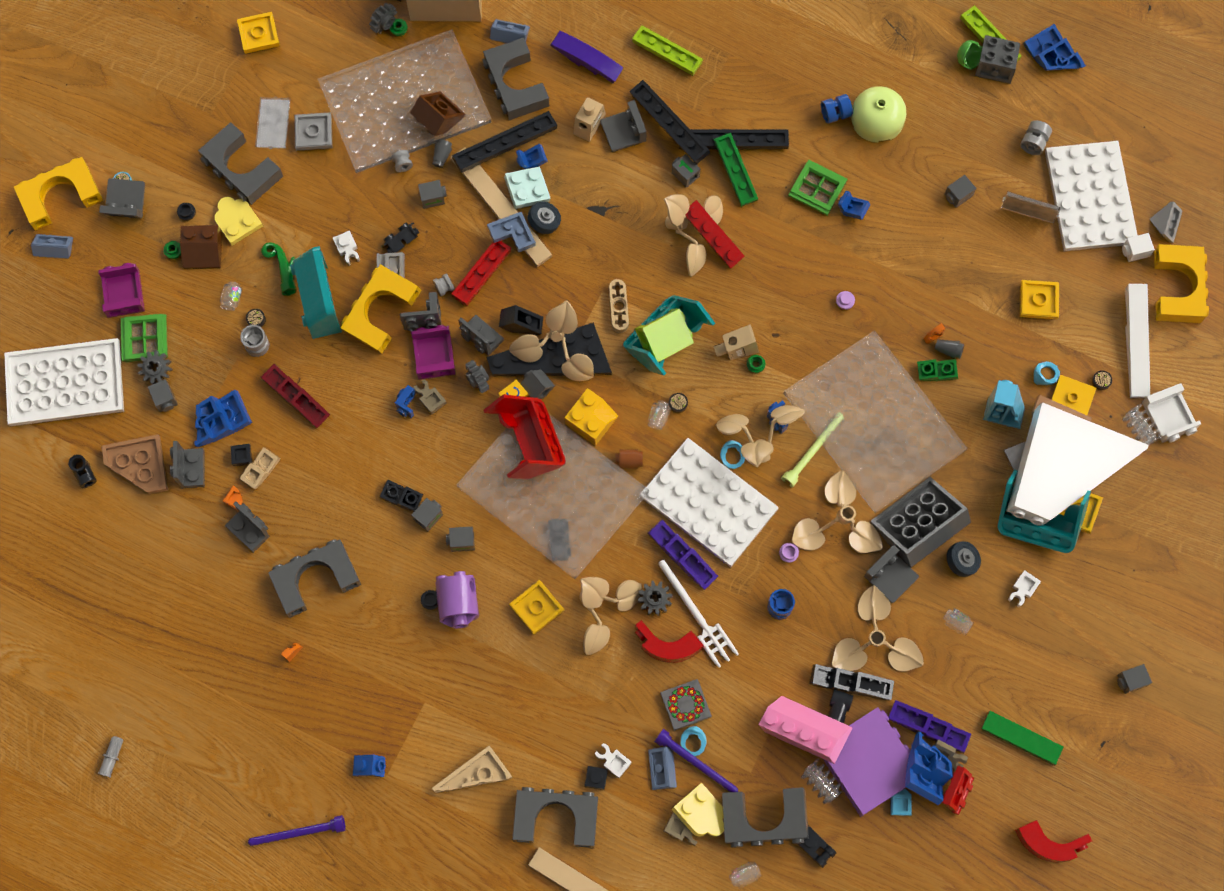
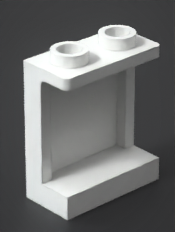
M1181 383L1149 395L1142 401L1162 443L1168 440L1170 443L1180 439V436L1183 434L1187 436L1192 435L1198 431L1197 428L1201 425L1200 421H1195L1181 394L1185 390Z

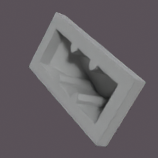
M1170 202L1150 218V221L1169 243H1174L1182 210L1175 202Z

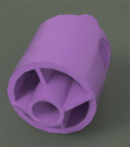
M465 571L455 572L454 576L441 575L436 577L435 584L440 622L452 628L467 627L471 621L479 617L475 578L473 575H466Z

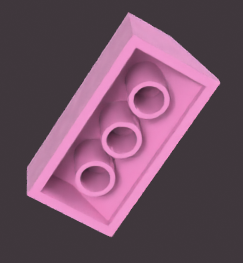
M783 696L767 707L759 723V726L765 733L835 764L853 729L844 723Z

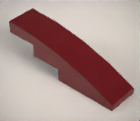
M275 364L261 376L263 381L314 427L318 428L330 416L312 396Z

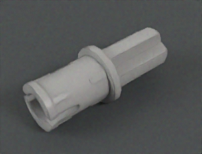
M116 736L111 738L107 752L103 754L105 757L98 774L111 778L116 760H119L117 757L123 743L122 738Z

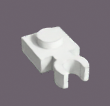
M350 231L333 237L340 256L345 255L347 265H351L349 261L351 257H355L357 262L360 261L358 253L354 251L358 248Z
M1024 570L1012 587L1017 592H1013L1009 596L1008 601H1011L1013 597H1017L1019 599L1017 607H1020L1025 601L1024 596L1030 598L1041 581Z
M603 743L601 746L606 750V753L601 755L596 751L595 755L598 759H605L606 762L603 766L620 778L632 762L617 749L612 754L609 746Z

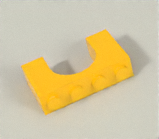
M83 157L72 159L67 164L56 166L51 171L38 174L35 178L22 181L14 186L28 221L35 231L52 223L45 208L44 199L47 192L56 185L69 184L74 186L86 208L103 201Z
M1159 244L1154 251L1155 269L1178 270L1187 275L1192 283V294L1187 297H1160L1156 302V321L1202 323L1208 317L1209 306H1206L1208 288H1206L1205 284L1208 278V272L1205 271L1207 254H1204V247Z
M380 264L378 268L373 270L369 283L363 286L359 299L353 302L349 315L343 318L341 329L383 354L392 338L370 323L368 318L370 304L379 296L392 295L412 306L422 290L414 283Z

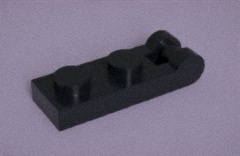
M808 825L809 839H804V843L798 845L823 868L827 864L826 861L830 857L833 858L837 853ZM819 847L824 850L820 856L815 852Z

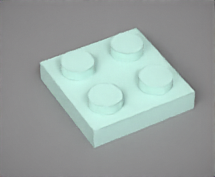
M540 166L505 173L504 179L515 209L531 206L537 202H550L551 198Z

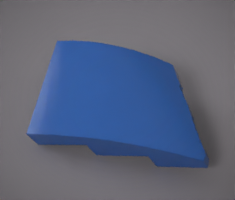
M1055 24L1023 42V45L1033 59L1046 71L1076 69L1086 66L1079 53L1074 52L1066 38L1063 39Z
M237 390L231 391L220 399L210 396L196 405L197 419L195 421V428L197 429V441L194 444L196 447L207 445L229 436L252 423Z
M918 732L913 740L908 758L905 787L939 805L943 802V786L953 777L952 762L934 745L930 747L922 739L923 734Z

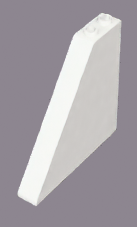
M1041 403L1033 414L1007 512L1012 513L1017 518L1028 519L1035 525H1044L1084 496L1087 490L1091 491L1148 449V445Z

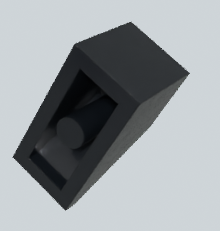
M517 305L501 309L500 328L512 333L542 334L543 316Z

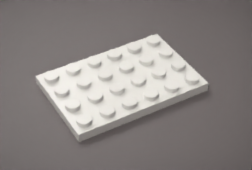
M1118 141L1049 147L1045 149L1055 208L1059 211L1057 218L1064 251L1122 246L1127 238L1138 236Z
M118 338L4 353L7 421L9 426L124 412L120 341Z
M689 438L685 440L640 494V498L730 568L779 509L777 505Z

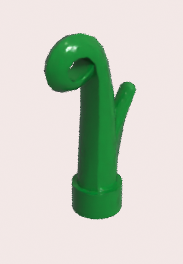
M272 242L264 244L261 248V253L264 257L269 258L277 255L282 295L290 296L295 294L297 290L290 267L295 257H292L288 263L283 249L278 244Z

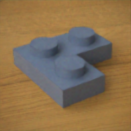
M522 212L487 224L494 243L512 237L518 252L536 246V242Z

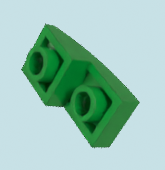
M933 359L917 362L920 381L958 379L956 359L945 361Z

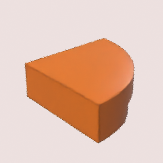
M941 323L932 329L924 337V341L930 344L941 337L945 331L944 325Z
M233 485L223 499V503L238 511L233 504L237 502L241 505L243 498L240 491Z
M293 643V646L291 648L287 647L281 655L290 662L303 647L298 643Z

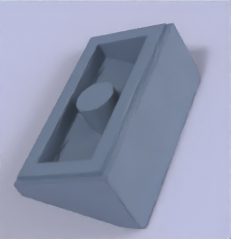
M495 19L491 27L490 39L509 43L524 37L526 42L530 26Z
M36 234L31 244L33 256L68 259L71 255L73 237Z
M669 747L648 750L652 790L676 788L673 750Z

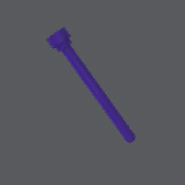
M665 729L661 731L654 741L659 746H668L729 792H738V788L674 742L669 735L670 733Z
M343 815L335 816L330 822L252 837L248 840V844L254 846L328 830L336 831L337 833L346 831Z

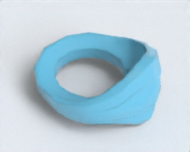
M1052 362L1039 363L1034 369V382L1038 385H1052L1060 377L1058 367ZM1044 367L1051 368L1055 374L1054 378L1050 380L1045 379L1040 373L1041 369Z
M729 440L723 445L720 457L726 467L736 469L744 463L745 458L741 454V443ZM729 448H736L740 452L741 459L737 464L727 462L726 453Z
M691 726L681 735V747L692 755L698 756L705 750L707 744L706 735L699 727ZM691 734L698 735V738L701 740V748L696 752L689 751L686 748V739Z

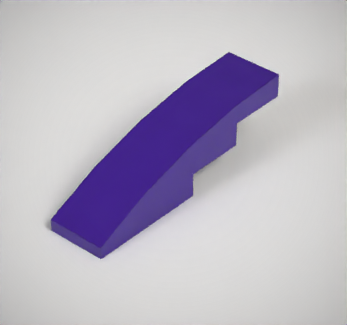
M562 31L558 32L550 44L551 47L576 65H583L595 75L599 73L612 84L624 68L590 45Z
M660 520L647 533L703 590L718 577L693 548H690L678 534H675L663 520Z
M895 700L888 717L889 720L915 733L921 732L924 737L935 742L940 740L956 748V751L965 753L971 738V733L953 727L952 724L935 718L930 713Z

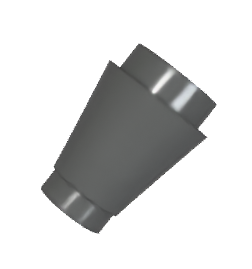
M438 139L437 143H435L434 166L443 168L452 151L451 142Z
M938 339L935 350L953 359H960L964 349V344L953 340Z

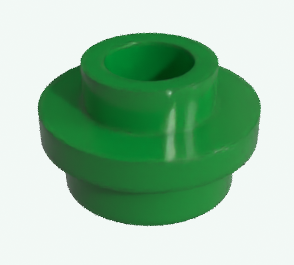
M395 19L390 27L391 33L395 36H403L408 29L407 23L403 19Z
M177 241L166 243L163 249L165 256L169 259L179 258L181 256L180 243Z
M752 355L748 358L747 368L750 372L760 373L764 370L766 363L762 356ZM757 362L759 363V366L754 367L753 363Z

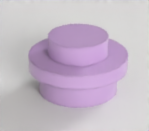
M843 291L837 295L836 303L841 309L847 310L853 307L855 297L851 292Z
M786 543L781 546L779 555L783 561L790 563L798 558L799 550L796 545Z

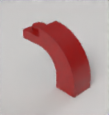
M642 620L635 625L636 636L641 641H646L642 644L641 649L658 661L678 663L694 657L703 650L704 645L692 631H689L677 641L665 642L655 637Z
M1037 820L1015 830L1019 840L1031 854L1048 862L1059 863L1078 858L1075 849L1077 853L1088 848L1087 844L1092 842L1090 835L1087 834L1069 843H1055L1045 836Z

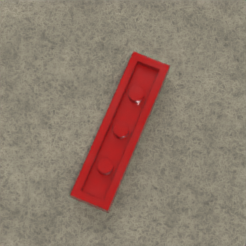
M697 200L689 205V211L685 214L687 220L731 269L745 256Z
M502 241L492 242L451 293L452 297L468 306L511 252V247Z

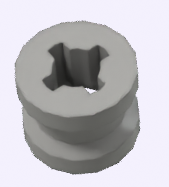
M407 150L397 151L391 156L397 172H405L413 167Z
M447 274L442 275L440 279L436 278L433 280L440 296L445 295L447 291L455 290Z

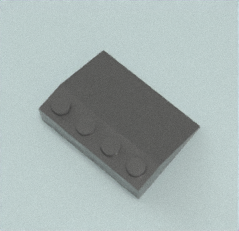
M931 477L871 520V524L889 546L895 545L899 549L897 555L909 567H913L971 523L968 508Z

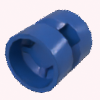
M847 94L837 96L835 100L830 98L821 101V112L827 124L838 121L839 117L845 119L853 115L852 104Z
M786 589L774 591L768 601L767 609L769 614L779 620L790 616L795 605L793 594Z

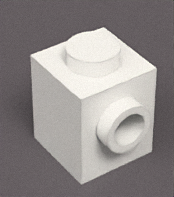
M1149 233L1127 238L1122 246V252L1124 256H1127L1128 262L1150 257L1155 250Z

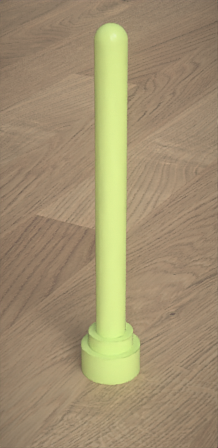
M842 414L836 415L793 470L784 473L781 477L782 481L788 480L791 483L790 487L795 486L798 482V474L843 420Z

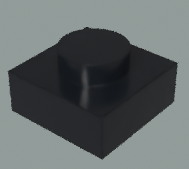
M250 444L230 446L233 466L252 463Z
M588 766L585 787L605 790L608 769Z

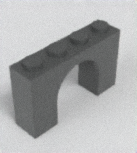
M524 37L483 51L484 59H482L484 69L489 70V81L491 85H495V96L497 100H501L502 104L500 107L503 115L507 114L509 120L550 106L549 97L543 83L517 90L508 87L503 81V77L509 69L531 61L530 51Z
M230 122L198 150L201 155L200 160L206 167L210 166L213 169L212 172L219 179L222 177L230 190L235 189L240 199L252 205L283 177L281 169L269 157L248 173L237 174L227 168L230 156L246 143L243 133Z
M341 539L331 540L320 549H311L307 555L302 557L296 556L289 563L276 565L272 568V571L268 572L289 618L308 610L299 591V579L302 573L312 566L322 565L330 568L334 572L343 593L361 585Z
M522 787V790H517L512 840L514 842L534 843L535 824L539 812L548 805L561 804L568 807L575 816L574 846L595 848L598 796H594L595 793L582 792V795H574V791L563 790L562 794L554 793L552 789H542V792H534V788Z
M803 787L783 789V820L778 827L767 832L757 831L748 823L745 793H722L725 843L731 844V848L743 847V843H751V846H763V842H771V845H782L784 841L792 840V844L804 843V839H809L805 789Z

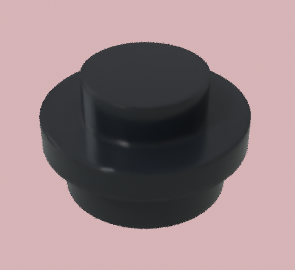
M182 203L177 209L178 217L184 221L193 219L196 214L195 207L190 203Z
M428 590L422 594L421 604L425 609L433 610L438 607L436 591Z

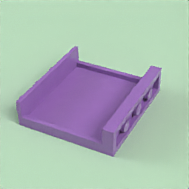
M878 707L849 725L853 729L835 764L824 760L860 817L906 788L905 778L910 749L906 744H902L899 739V732L895 727L892 728L890 726L887 714L883 710L880 711Z

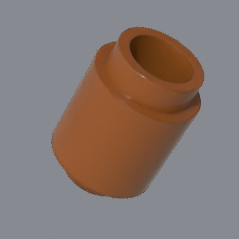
M619 449V453H616V465H619V469H638V467H643V451H638V449Z

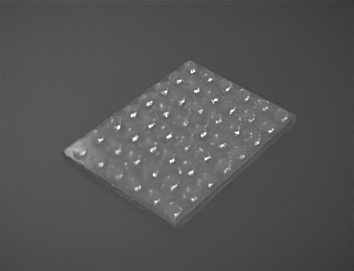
M453 30L318 78L356 173L392 160L391 156L397 151L407 150L411 153L437 143L438 139L446 140L492 123L490 114ZM441 91L466 115L446 134L434 136L427 131L426 127L415 120L410 111L419 95Z
M875 330L786 389L783 393L793 406L805 411L801 416L815 436L821 440L823 446L838 466L845 471L852 484L874 513H877L967 450L965 444Z
M549 414L566 462L563 466L531 479L508 478L507 474L514 470L518 463L524 460L514 429L506 428L456 485L562 570L576 579L646 497L649 489Z

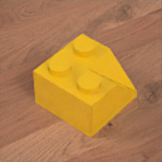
M587 388L564 418L566 426L596 446L618 418V415L601 397Z

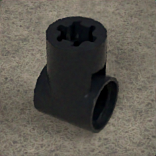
M76 454L69 459L68 465L82 489L88 488L97 482L90 468V463L82 455ZM83 462V466L76 469L77 463Z
M834 689L829 704L831 709L827 716L844 723L846 712L850 710L854 695Z

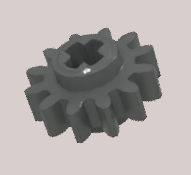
M385 3L384 6L378 7L370 18L372 20L369 23L370 29L379 34L383 30L389 29L395 21L396 8L390 3Z
M155 350L154 355L148 351L147 358L140 357L144 362L143 364H137L138 367L143 369L138 374L145 375L144 381L150 380L151 384H155L156 380L160 382L163 380V377L170 378L167 371H173L172 368L168 367L172 361L165 360L166 354L160 355L159 351ZM153 364L158 365V367H156L157 371L151 369L154 367Z
M473 360L466 363L465 366L468 372L465 375L473 388L477 387L480 393L489 390V385L486 382L489 380V376L483 366L476 365Z
M654 581L651 582V587L644 584L645 591L639 590V595L643 597L638 599V603H644L641 610L647 608L648 615L655 611L656 616H659V610L666 613L667 609L665 606L670 607L672 605L667 600L673 596L670 593L667 594L669 586L663 589L662 582L655 586ZM652 595H656L659 598L658 602H654Z

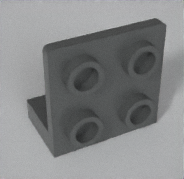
M986 35L975 76L1011 84L1016 70L1020 43Z
M635 100L627 102V110L625 112L601 119V125L612 152L646 142L647 131Z
M109 178L106 206L100 205L99 213L108 216L142 218L145 182Z
M437 292L429 293V299L426 300L427 311L400 313L404 330L431 329L437 325H442Z
M477 315L468 323L463 318L458 320L461 336L467 342H473L475 348L481 354L485 353L489 356L504 341L500 334Z
M173 441V447L170 448V456L173 459V466H170L171 477L174 478L175 482L182 489L205 487V450L203 448L183 449L178 441Z
M235 502L233 505L239 512L225 526L254 553L270 537L267 533L268 527L258 516L254 518L255 515L244 503L240 505Z
M895 545L864 576L872 585H875L885 594L891 603H894L919 578V575L897 555L899 549Z

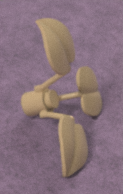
M681 194L670 195L664 198L668 211L665 224L668 229L676 230V234H681L693 242V244L688 246L686 252L689 276H693L705 264L706 250L704 245L698 244L695 239L682 232L688 225L685 215L689 211L688 198ZM709 196L705 200L703 208L718 224L723 215V204L719 197Z
M567 300L548 312L546 324L550 328V332L546 333V337L541 343H539V339L535 335H524L510 345L509 351L514 356L525 362H535L541 358L543 353L541 347L549 338L554 342L562 341L567 360L561 367L564 375L575 381H586L594 377V365L587 355L574 354L571 358L568 356L564 334L573 333L577 328L578 320L573 307Z
M784 405L774 409L771 412L773 420L771 421L768 442L759 439L754 443L745 426L749 423V419L744 415H728L719 420L716 426L719 432L727 435L738 433L741 429L744 430L750 443L742 446L741 454L748 462L758 467L760 463L767 462L771 458L770 454L774 450L771 441L775 423L779 425L790 424L800 418L805 411L791 405Z
M844 470L833 475L824 489L826 500L831 504L838 503V507L841 508L837 512L836 518L820 529L819 524L815 520L803 519L796 525L792 536V543L800 549L816 550L825 542V536L822 534V531L836 522L841 524L850 523V528L853 532L849 534L848 540L852 549L859 553L880 551L883 548L881 538L872 524L866 521H859L854 527L856 511L849 504L856 498V489Z
M599 577L580 579V600L583 606L591 611L597 621V625H590L585 632L583 642L585 655H591L601 650L610 638L609 628L602 625L594 608L600 607L604 599L614 603L617 602V609L619 611L632 609L640 598L639 590H642L640 583L634 580L624 581L616 591L617 598H610L606 596L609 592V584L605 579Z
M875 585L869 587L863 593L858 603V613L861 619L865 621L872 619L874 631L869 635V642L860 647L859 642L855 639L846 638L841 640L835 648L832 666L848 671L858 670L867 662V655L862 650L869 645L878 647L882 644L892 650L888 655L890 665L898 671H909L922 667L924 662L921 651L912 640L898 638L894 643V647L885 641V634L878 630L876 619L883 620L889 615L891 610L890 601Z

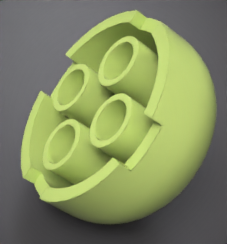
M882 86L868 88L858 95L852 107L853 115L851 120L854 130L859 136L868 141L878 143L888 139L892 140L903 129L906 120V106L901 96L890 88Z

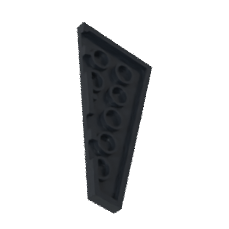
M594 322L576 328L571 334H564L570 358L574 354L587 355L593 362L594 375H612ZM549 338L541 347L543 350L541 358L535 362L522 361L510 353L509 350L486 357L492 376L525 375L530 370L539 369L546 376H565L561 369L562 364L567 361L562 341L554 342Z

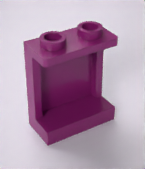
M125 263L122 266H108L98 270L104 296L102 307L107 318L145 311L140 270L136 264Z
M437 325L431 329L418 328L411 332L418 380L456 375L449 326Z

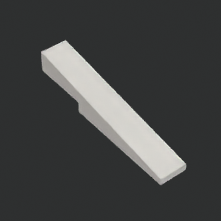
M1128 284L1125 288L1127 315L1125 331L1130 398H1146L1150 395L1147 284Z

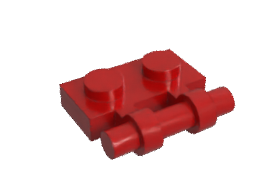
M957 766L956 771L953 772L948 790L944 792L942 802L956 815H959L961 809H964L966 797L972 791V783L974 781L972 774L961 766Z

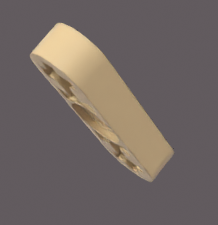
M615 279L609 285L612 328L617 333H624L629 327L626 285L622 280ZM617 285L621 288L620 297H616L615 286ZM621 302L624 304V308L616 310L614 304ZM621 315L622 323H624L623 327H619V325L617 324L618 316Z

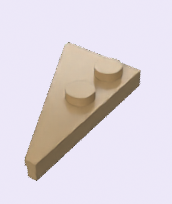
M489 745L432 789L435 793L509 780L513 777Z

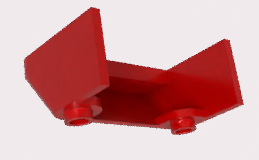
M503 394L483 409L484 413L498 414L499 421L504 427L514 429L524 460L519 462L517 467L507 474L508 478L531 479L559 469L565 464V456L547 408L542 400L533 397Z

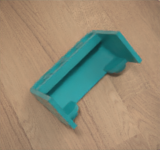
M320 246L312 247L295 258L290 267L292 275H296L304 310V315L301 316L303 326L308 327L312 338L315 339L341 333L342 329L335 313L326 268L328 267Z
M673 295L668 297L641 325H646L669 313L671 309H680L683 312L686 325L693 333L699 331L703 323L713 326L715 322L699 301ZM634 331L624 341V348L649 371L664 376L666 372L662 367L665 360L663 359L658 362L650 351L644 350L636 331Z
M1014 470L1006 484L998 521L999 532L1005 536L1059 552L1069 553L1073 551L1086 515L1091 491L1087 490L1080 506L1070 505L1066 509L1065 515L1058 514L1044 525H1035L1028 519L1017 518L1012 513L1007 512L1018 470Z

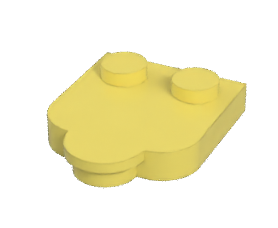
M224 197L218 202L219 211L215 214V221L231 245L236 244L263 227L261 221L246 201Z
M702 783L672 808V811L695 836L701 837L708 833L710 836L716 837L724 832V822L722 820L724 818L723 806Z

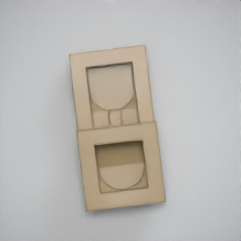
M263 447L255 461L248 465L240 479L252 488L257 489L281 458Z

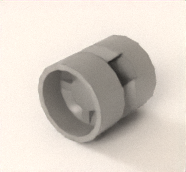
M1033 120L1020 146L1029 154L1041 155L1052 133V128L1045 122Z
M249 325L242 330L241 342L249 355L259 357L267 353L270 343L261 327Z

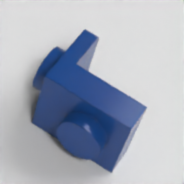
M540 144L525 152L521 150L516 151L518 156L517 163L521 168L539 167L548 162L543 146Z
M845 191L839 200L838 206L843 215L862 220L870 207V203L867 200L852 197L850 191Z
M409 385L405 389L400 390L395 405L396 411L400 415L412 418L414 416L413 410L407 406L413 400L416 393L414 388Z
M783 400L779 403H773L768 408L767 418L770 420V425L773 420L771 412L780 406H784L785 402ZM775 423L774 430H778L780 434L788 428V424L779 425Z
M374 754L354 755L353 776L384 777L386 758Z

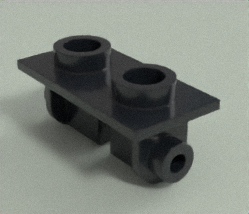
M406 222L398 228L400 232L395 236L391 233L383 239L385 243L381 246L387 245L386 251L388 253H396L404 247L401 242L402 239L408 244L418 237L419 231L416 227H411L414 222L411 224Z

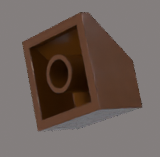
M441 91L419 95L410 111L415 120L426 127L427 131L434 136L446 134L466 115Z
M181 226L180 248L183 268H221L222 232L219 226Z

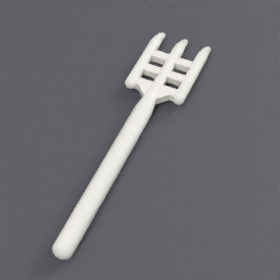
M661 560L658 565L697 623L703 628L702 635L697 636V638L704 645L703 648L711 660L720 668L721 665L714 655L715 652L719 651L728 662L730 659L723 650L724 646L728 645L736 656L739 653L719 623L715 624V627L707 625L705 619L664 560ZM718 630L720 634L715 637L713 632ZM707 636H709V638H710L711 640L708 641V642H705V641H704V638H706ZM723 638L724 642L719 644L717 640ZM714 644L716 647L710 650L708 646Z

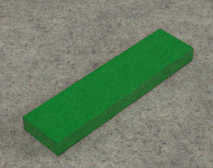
M728 133L715 138V146L740 206L743 207L758 201L757 194L732 134Z
M992 711L988 712L981 727V730L1054 766L1057 764L1064 746Z

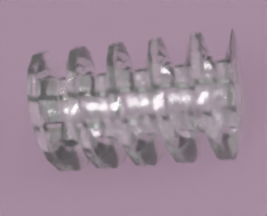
M1139 404L1128 411L1122 420L1124 422L1129 421L1127 427L1133 428L1131 431L1132 435L1138 434L1135 438L1137 441L1142 440V443L1150 446L1160 440L1163 435L1156 436L1159 429L1152 430L1155 423H1147L1150 420V416L1143 417L1146 410L1139 411L1142 404Z
M818 758L803 771L804 773L801 778L809 777L807 785L814 784L812 791L819 790L820 792L817 797L825 796L823 804L832 802L844 790L838 791L840 783L833 785L835 777L827 778L830 771L822 772L824 764L817 766Z

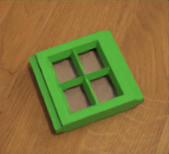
M808 160L788 196L828 216L848 179Z
M166 314L121 318V352L123 362L142 361L141 356L147 358V352L149 351L154 355L155 350L159 351L160 355L164 353L168 357Z

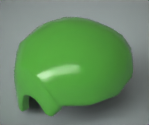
M973 40L965 41L958 49V63L970 70L976 68L980 61L982 46Z

